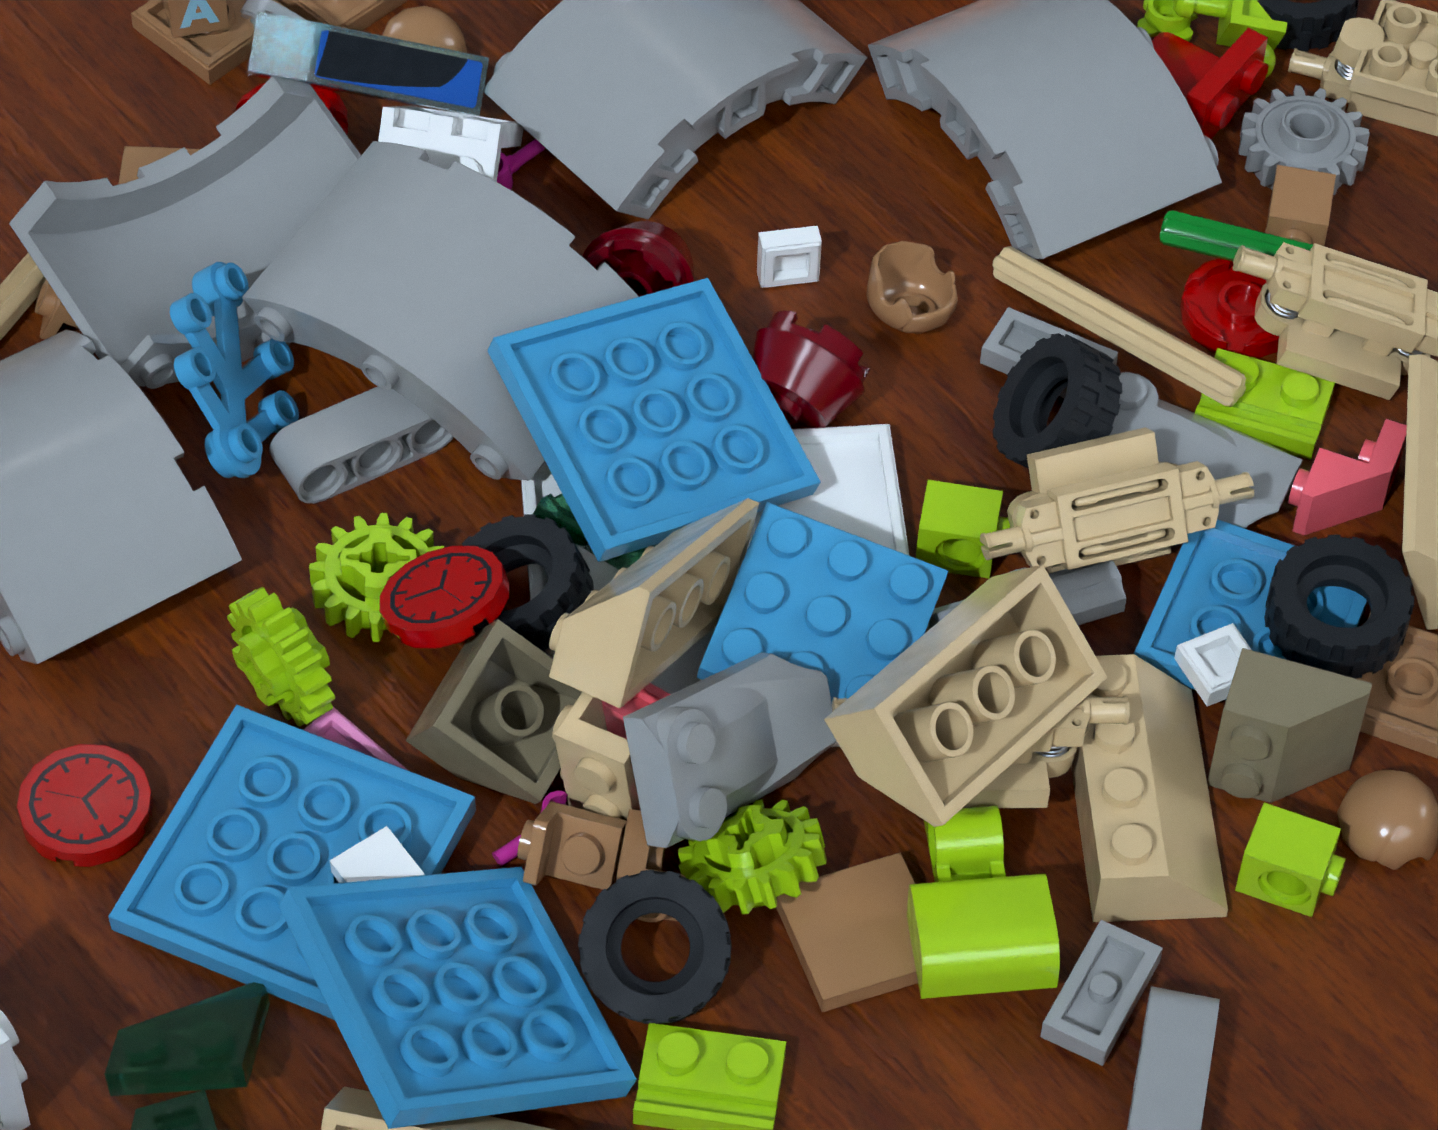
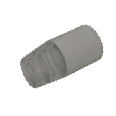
M377 386L282 428L271 441L269 453L299 500L304 503L315 504L433 454L444 448L453 439V436L423 410L392 388L385 390Z
M1151 986L1127 1130H1201L1220 999Z

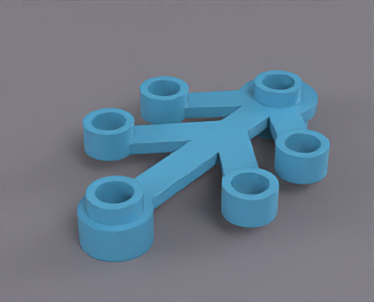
M215 262L194 274L192 279L194 293L176 300L170 306V317L174 326L180 333L185 335L192 349L175 358L174 371L180 383L189 389L213 428V431L208 433L205 438V452L211 466L218 474L225 478H232L234 476L247 478L255 474L261 466L262 442L272 433H278L282 428L298 421L299 412L293 398L287 392L279 390L261 399L258 403L259 413L246 422L245 399L267 379L272 380L291 371L294 367V358L289 346L284 341L279 342L270 339L256 346L253 358L242 367L237 307L242 304V296L249 289L248 280L238 265ZM212 316L215 317L217 346L206 330L211 324ZM213 381L221 394V400L209 384Z

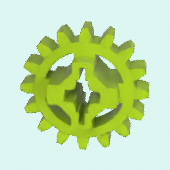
M380 513L376 525L369 526L361 516L354 517V530L349 533L335 526L331 529L332 545L318 543L315 547L317 562L310 563L309 565L315 608L325 609V619L329 626L345 620L346 635L351 638L364 628L370 629L373 642H379L383 635V630H387L379 611L380 594L389 578L406 563L429 551L445 548L444 546H434L433 531L429 528L414 534L412 518L406 517L398 526L389 525L387 513Z
M264 587L255 589L231 603L228 607L232 613L227 615V619L236 630L231 633V636L238 644V646L232 649L233 658L237 667L245 673L254 687L257 697L267 706H274L278 703L284 718L287 720L293 718L297 726L307 725L332 710L331 701L335 699V695L327 685L332 679L324 670V668L330 665L329 656L325 647L317 641L309 629L305 616L293 607L283 609L278 596L275 593L268 595Z
M762 799L755 800L752 805L739 807L738 811L724 819L719 831L710 839L703 841L688 840L689 846L679 848L678 850L681 862L678 865L680 873L703 886L717 901L723 913L732 905H739L742 915L749 914L752 908L767 906L769 909L777 907L776 897L782 894L795 898L801 895L798 883L800 881L816 882L819 878L816 867L827 862L824 851L825 843L818 819H810L808 808L804 806L791 811L787 800H781L772 809L765 808Z

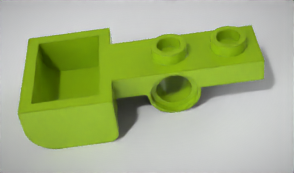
M998 806L962 808L943 826L934 827L924 820L935 882L909 884L907 903L908 927L921 999L1057 988L1060 969L1059 938L1047 876L1045 873L1006 876L1003 862V829Z

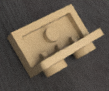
M582 692L574 705H567L560 712L552 734L561 768L560 776L563 779L565 792L568 794V806L627 821L629 809L640 810L627 739L607 731L602 700Z

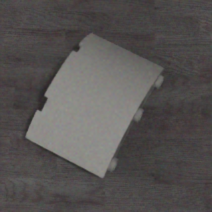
M563 0L535 25L513 51L506 53L499 59L495 65L492 78L482 91L613 209L649 220L672 188L698 162L697 156L693 152L718 132L726 139L745 125L763 116L766 108L765 105L782 99L789 106L805 102L836 104L867 59V56L799 0Z
M979 0L868 44L886 99L906 102L920 111L933 108L941 114L940 126L942 130L956 144L967 160L978 156L993 181L987 184L985 190L1002 221L1011 246L1034 259L1049 257L1222 183L1217 170L1219 158L1216 147L1209 137L1203 135L1185 96L1168 68L1154 50L1149 34L1143 28L1136 27L1108 0Z
M272 75L243 106L216 126L221 136L194 154L190 155L186 148L183 147L162 159L140 167L137 173L139 179L112 186L107 177L82 182L44 181L10 221V226L82 334L93 341L98 358L101 359L110 355L137 386H147L154 389L165 384L180 382L174 371V360L177 356L192 349L185 335L180 333L174 326L170 317V306L176 300L194 293L192 288L194 274L215 262L234 263L246 275L250 288L360 158L361 154L309 83ZM243 299L242 304L237 307L241 362L253 357L256 346L272 339L258 327L255 322L257 314ZM212 316L211 324L206 330L217 346L215 317ZM284 341L288 346H289L290 343H291V342Z
M373 141L242 298L257 314L255 322L258 327L272 339L279 342H294L326 352L361 369L364 375L376 386L385 390L392 388L407 398L458 440L471 453L470 459L475 467L486 476L496 480L508 478L530 481L545 460L487 352L493 338L639 296L605 262L596 270L569 246L576 236L515 192L454 161L448 169L427 162L429 157L426 150L393 142Z
M64 330L0 361V641L11 656L18 654L22 661L39 664L242 561L237 547L205 486L193 491L175 460L183 457L184 451L154 406L132 378L110 355L97 360L93 355L96 352L93 341L76 331Z

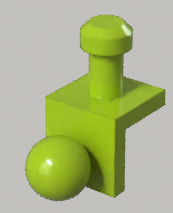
M1174 0L1173 9L1180 17L1191 18L1192 14L1196 13L1219 18L1216 41L1218 45L1231 47L1248 27L1268 37L1264 62L1268 64L1266 78L1273 72L1276 63L1274 49L1286 34L1287 22L1272 20L1257 0Z

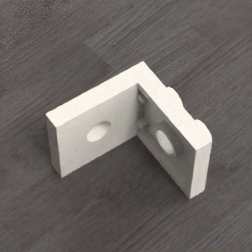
M417 106L383 107L378 141L393 142L426 150L429 157L427 162L448 169L455 161L497 182L501 148L521 146L523 127L519 123L509 120Z

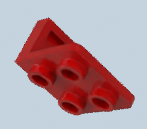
M1249 27L1221 58L1170 32L1159 33L1152 40L1154 50L1168 68L1185 96L1203 135L1210 139L1220 129L1226 127L1234 113L1251 95H1254L1260 89L1268 72V64L1264 62L1268 37Z

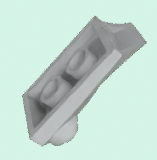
M1121 373L1119 376V380L1122 383V394H1120L1119 404L1121 405L1119 413L1114 419L1110 435L1146 427L1155 432L1159 462L1183 465L1198 461L1208 467L1215 480L1248 472L1254 486H1250V488L1254 489V497L1252 499H1243L1219 505L1218 520L1246 528L1262 517L1279 511L1303 462L1302 459L1223 424L1158 399L1156 387L1150 380L1139 374Z
M761 652L624 716L623 721L647 845L668 848L684 839L695 841L710 839L719 831L725 817L738 811L739 807L747 806L792 781L817 757L836 743V739L824 720L832 713L827 676L821 671L798 666L772 653Z

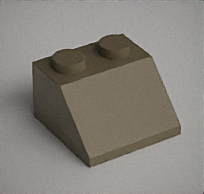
M498 619L475 632V635L467 639L407 737L406 742L459 779L537 804L541 802L560 769L556 744L552 736L556 719L565 706L575 704L582 691L550 678L549 674L553 658Z
M1242 648L1224 705L1207 785L1225 790L1235 797L1254 798L1272 803L1349 770L1373 683Z

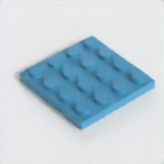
M709 278L493 338L487 350L598 562L658 544L674 531L747 498L759 502L757 512L764 510L767 502L779 506L811 496L821 483L768 385L761 378L757 365Z
M236 704L109 914L111 930L335 1020L279 908V904L286 891L291 887L339 883L331 873L330 860L386 826L425 875L441 874L476 811L475 796Z
M522 867L288 888L280 902L279 908L388 1129L626 1097L637 1079L534 888L531 884L523 882L524 870Z

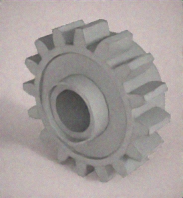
M1295 86L1293 96L1288 97L1279 89H1274L1271 92L1270 103L1257 98L1254 100L1252 113L1245 112L1240 133L1239 155L1247 156L1246 171L1254 172L1261 181L1260 184L1264 187L1267 186L1271 190L1277 165L1336 174L1333 195H1335L1337 189L1342 184L1349 186L1354 184L1356 172L1363 171L1370 132L1369 129L1360 127L1363 117L1361 112L1345 113L1347 100L1342 97L1331 103L1325 100L1326 90L1319 88L1314 96H1306L1302 86Z

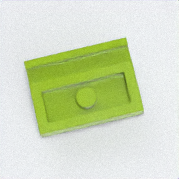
M1217 348L1214 358L1244 374L1246 377V390L1243 396L1231 407H1226L1202 393L1195 413L1277 447L1290 455L1311 460L1333 395L1335 382L1275 363Z
M649 1023L638 1080V1091L633 1108V1124L674 1130H774L786 1054V1041Z

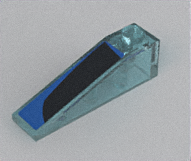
M257 11L247 75L270 79L273 75L309 83L312 87L480 116L489 57Z

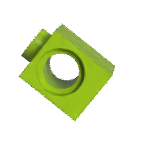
M928 480L919 524L916 558L946 569L948 573L990 579L993 558L991 560L985 559L981 550V546L984 544L980 542L981 533H990L1010 528L1008 517L1000 516L1003 491Z
M1264 802L1243 855L1235 891L1312 917L1321 893L1334 896L1345 865L1346 858L1335 855L1341 828Z

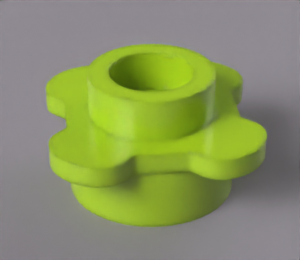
M1144 0L1145 17L1138 20L1137 27L1143 28L1150 38L1156 37L1162 32H1170L1189 42L1193 36V30L1190 28L1191 21L1197 19L1198 14L1193 13L1191 18L1178 16L1173 9L1174 0Z

